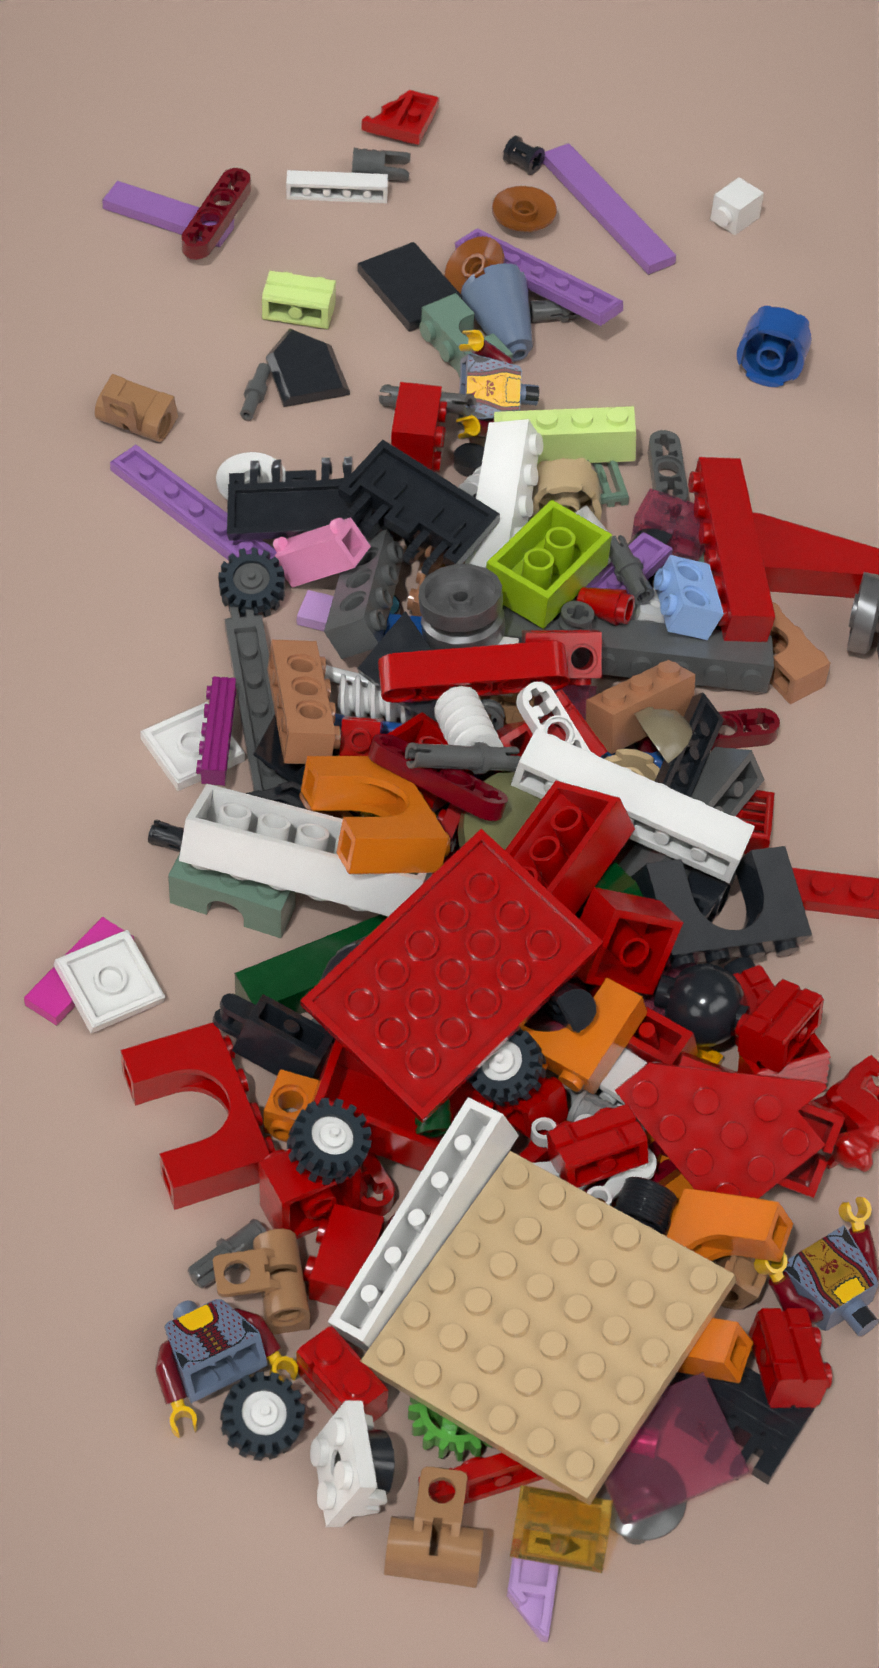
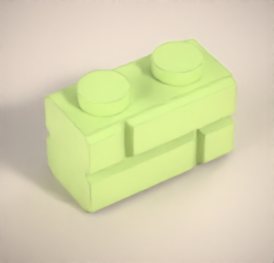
M269 271L262 294V319L329 329L336 302V281L323 277L296 275L290 272Z

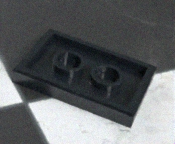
M415 242L358 263L357 272L408 331L419 328L422 307L455 293L462 299L457 289Z

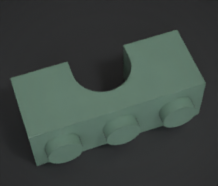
M455 293L422 307L419 329L424 340L430 342L436 348L441 358L448 362L458 372L460 377L461 359L468 353L473 354L471 351H460L459 345L468 344V337L462 334V331L473 330L474 312ZM494 333L484 337V340L496 346L512 359L513 353Z
M179 853L168 875L171 904L207 915L213 901L225 902L235 907L242 914L244 927L282 938L295 910L296 892L276 890L268 884L253 880H238L230 876V874L211 869L200 870L191 864L179 861Z

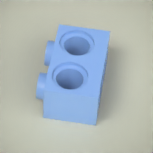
M669 555L664 566L657 570L654 577V588L658 594L660 611L664 617L667 631L708 640L724 614L710 565Z

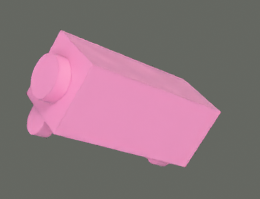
M351 517L344 520L336 518L329 525L288 539L279 537L273 541V547L277 552L275 557L279 560V566L283 567L284 577L292 588L355 568L371 547Z

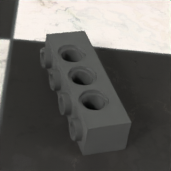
M387 529L378 532L371 539L365 536L371 547L355 568L340 572L324 633L341 659L374 649L383 638L387 628V620L390 608L393 605V596L398 584L404 555L401 545L392 539Z

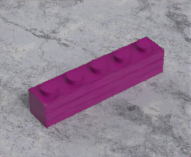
M214 676L212 677V685H207L206 700H209V704L204 705V718H207V722H202L201 736L205 737V739L199 743V755H202V760H197L196 774H201V784L225 786L237 693L236 678L233 677L221 678Z

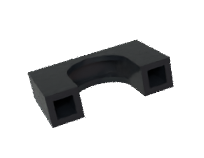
M780 846L751 850L740 859L735 872L746 906V919L743 928L740 930H728L718 927L702 915L694 902L682 859L646 863L632 875L631 878L637 883L643 897L661 900L684 922L665 967L671 966L672 971H681L695 965L697 962L706 961L707 964L720 965L728 962L731 957L741 956L754 960L764 956L766 952L776 951L777 956H784L800 949L799 944L812 936V932L786 847Z

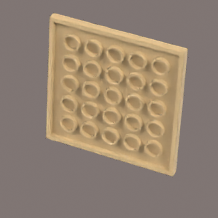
M510 1151L360 1361L368 1366L378 1378L590 1505L736 1283V1278L732 1272Z

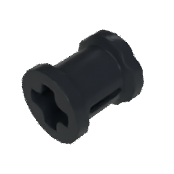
M514 135L508 140L503 151L504 162L508 164L515 163L525 168V172L530 175L535 174L540 169L545 157V150L542 147H532L524 143L522 137Z

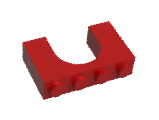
M213 1022L120 1050L122 1073L135 1106L175 1093L192 1091L214 1098L224 1107L228 1114L223 1126L210 1137L159 1153L161 1176L174 1210L258 1184L259 1162L275 1151L270 1136L263 1138L259 1128L263 1126V1121L257 1103H249L246 1093L249 1092L245 1073L242 1068L235 1069L232 1059H235V1053L232 1052V1041L229 1035L222 1036L220 1029Z

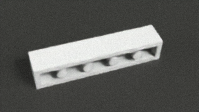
M287 170L286 199L387 203L388 174Z

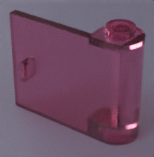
M703 1372L665 1389L604 1482L622 1524L628 1525L642 1521L750 1474Z

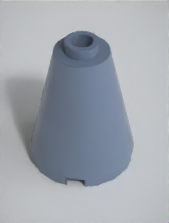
M501 263L483 268L485 274L475 278L473 274L462 286L461 296L467 306L474 312V318L485 334L488 336L494 333L513 353L512 361H520L528 355L533 347L527 278L524 272H521L515 264Z

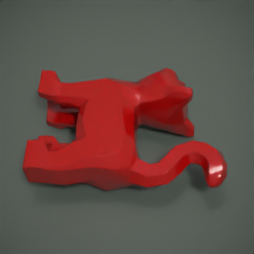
M872 1055L853 1066L845 1077L832 1085L823 1096L812 1100L842 1112L845 1117L842 1128L847 1132L838 1135L833 1154L826 1166L828 1169L840 1164L847 1169H858L862 1172H867L873 1165V1153L879 1150V1086H876L872 1079L873 1076H879V1061Z

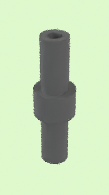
M266 363L258 364L253 379L248 381L245 388V401L240 412V416L245 420L253 419L258 404L264 400L267 392L266 382L271 368Z

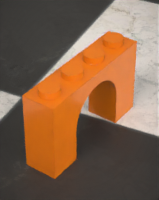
M307 756L301 792L312 811L350 810L368 812L380 816L343 817L336 853L348 874L435 873L443 865L444 857L448 856L450 852L449 835L444 831L435 813L431 811L422 793L414 783L377 765L368 756Z
M608 978L605 979L594 996L596 1015L593 1021L579 1033L573 1032L568 1028L541 1032L524 1025L521 1027L523 1031L526 1030L542 1049L541 1053L546 1059V1064H542V1067L559 1075L558 1079L565 1086L576 1092L584 1089L595 1095L601 1082L606 1078L647 1014L642 996Z
M684 1188L679 1203L674 1206L673 1213L671 1214V1225L666 1237L710 1261L724 1256H744L781 1262L793 1222L781 1204L776 1201ZM712 1318L677 1372L740 1383L753 1342L738 1322Z

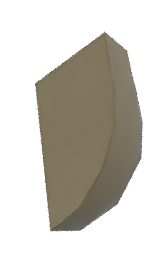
M647 707L634 713L667 763L676 758L688 745L692 736V728L688 721L676 710L671 709L670 711Z

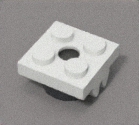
M345 1401L311 1444L310 1459L312 1465L317 1468L319 1481L317 1503L324 1512L326 1527H344L352 1516H366L378 1513L380 1511L379 1505L387 1503L386 1495L390 1492L392 1486L395 1458L391 1438L386 1431L373 1429V1417L364 1413L363 1401Z

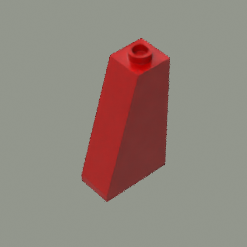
M753 512L770 592L854 598L855 594L859 592L864 572L879 575V548Z

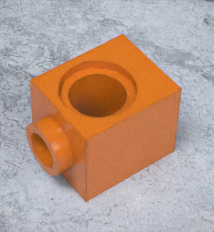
M280 1069L264 1108V1133L271 1134L274 1138L287 1142L290 1137L288 1134L302 1109L305 1110L307 1105L311 1103L319 1080ZM295 1108L297 1109V1111L286 1112L284 1111V1109Z

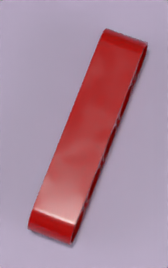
M559 641L387 654L378 660L381 696L384 701L390 703L438 700L444 692L458 686L470 687L479 696L519 693L533 682H543L549 685L552 690L564 688L570 683L565 644Z

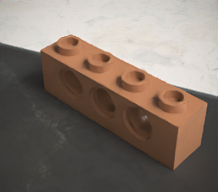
M272 639L267 671L284 763L306 764L307 756H332L333 749H339L340 727L334 726L335 703L329 702L331 685L329 679H324L326 660L324 656H319L317 641Z

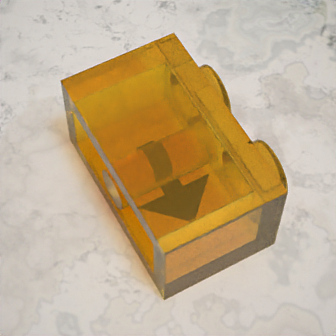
M521 1485L510 1557L602 1573L609 1538L612 1501L594 1498L590 1505L570 1493Z

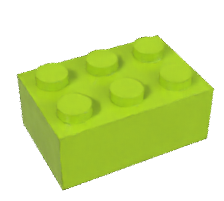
M551 499L486 562V568L496 574L502 584L503 605L544 629L561 612L563 605L572 601L578 595L580 589L586 587L607 566L612 534Z

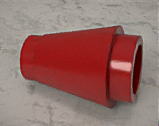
M582 587L577 597V601L584 602L592 607L594 616L615 626L619 625V623L628 624L635 605L634 595L627 594L626 589Z

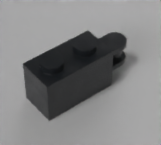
M225 994L219 1003L220 1009L216 1010L212 1018L214 1025L218 1029L237 1039L232 1052L276 1076L281 1069L313 1078L334 1039L321 1025L262 994L256 1005L236 994Z

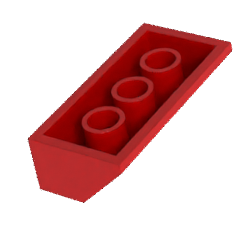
M556 780L505 851L575 915L635 828L620 797Z

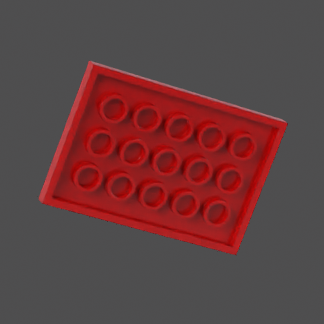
M481 828L300 1000V1004L423 1124L603 947L604 942Z

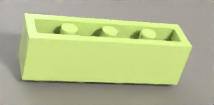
M634 406L494 412V422L530 420L537 433H540L543 439V452L538 456L537 465L541 461H553L561 458H584L589 460L590 463L636 461Z

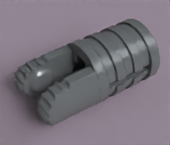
M354 147L352 173L388 174V180L406 182L409 180V171L404 168L386 167L384 164L404 165L410 163L411 154L400 151H377L376 149L367 150Z

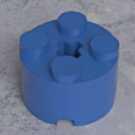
M768 305L761 306L748 320L737 348V361L739 366L742 364L743 368L747 371L746 376L753 382L767 387L783 386L784 382L791 379L795 380L803 369L812 342L808 319L786 308Z

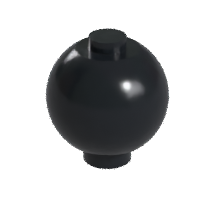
M713 964L689 966L683 969L675 978L663 975L654 999V1006L664 1009L666 1018L694 1033L697 1046H714L725 1042L734 1035L740 1017L744 1013L749 1014L750 1007L744 1005L745 994L736 977L726 969Z

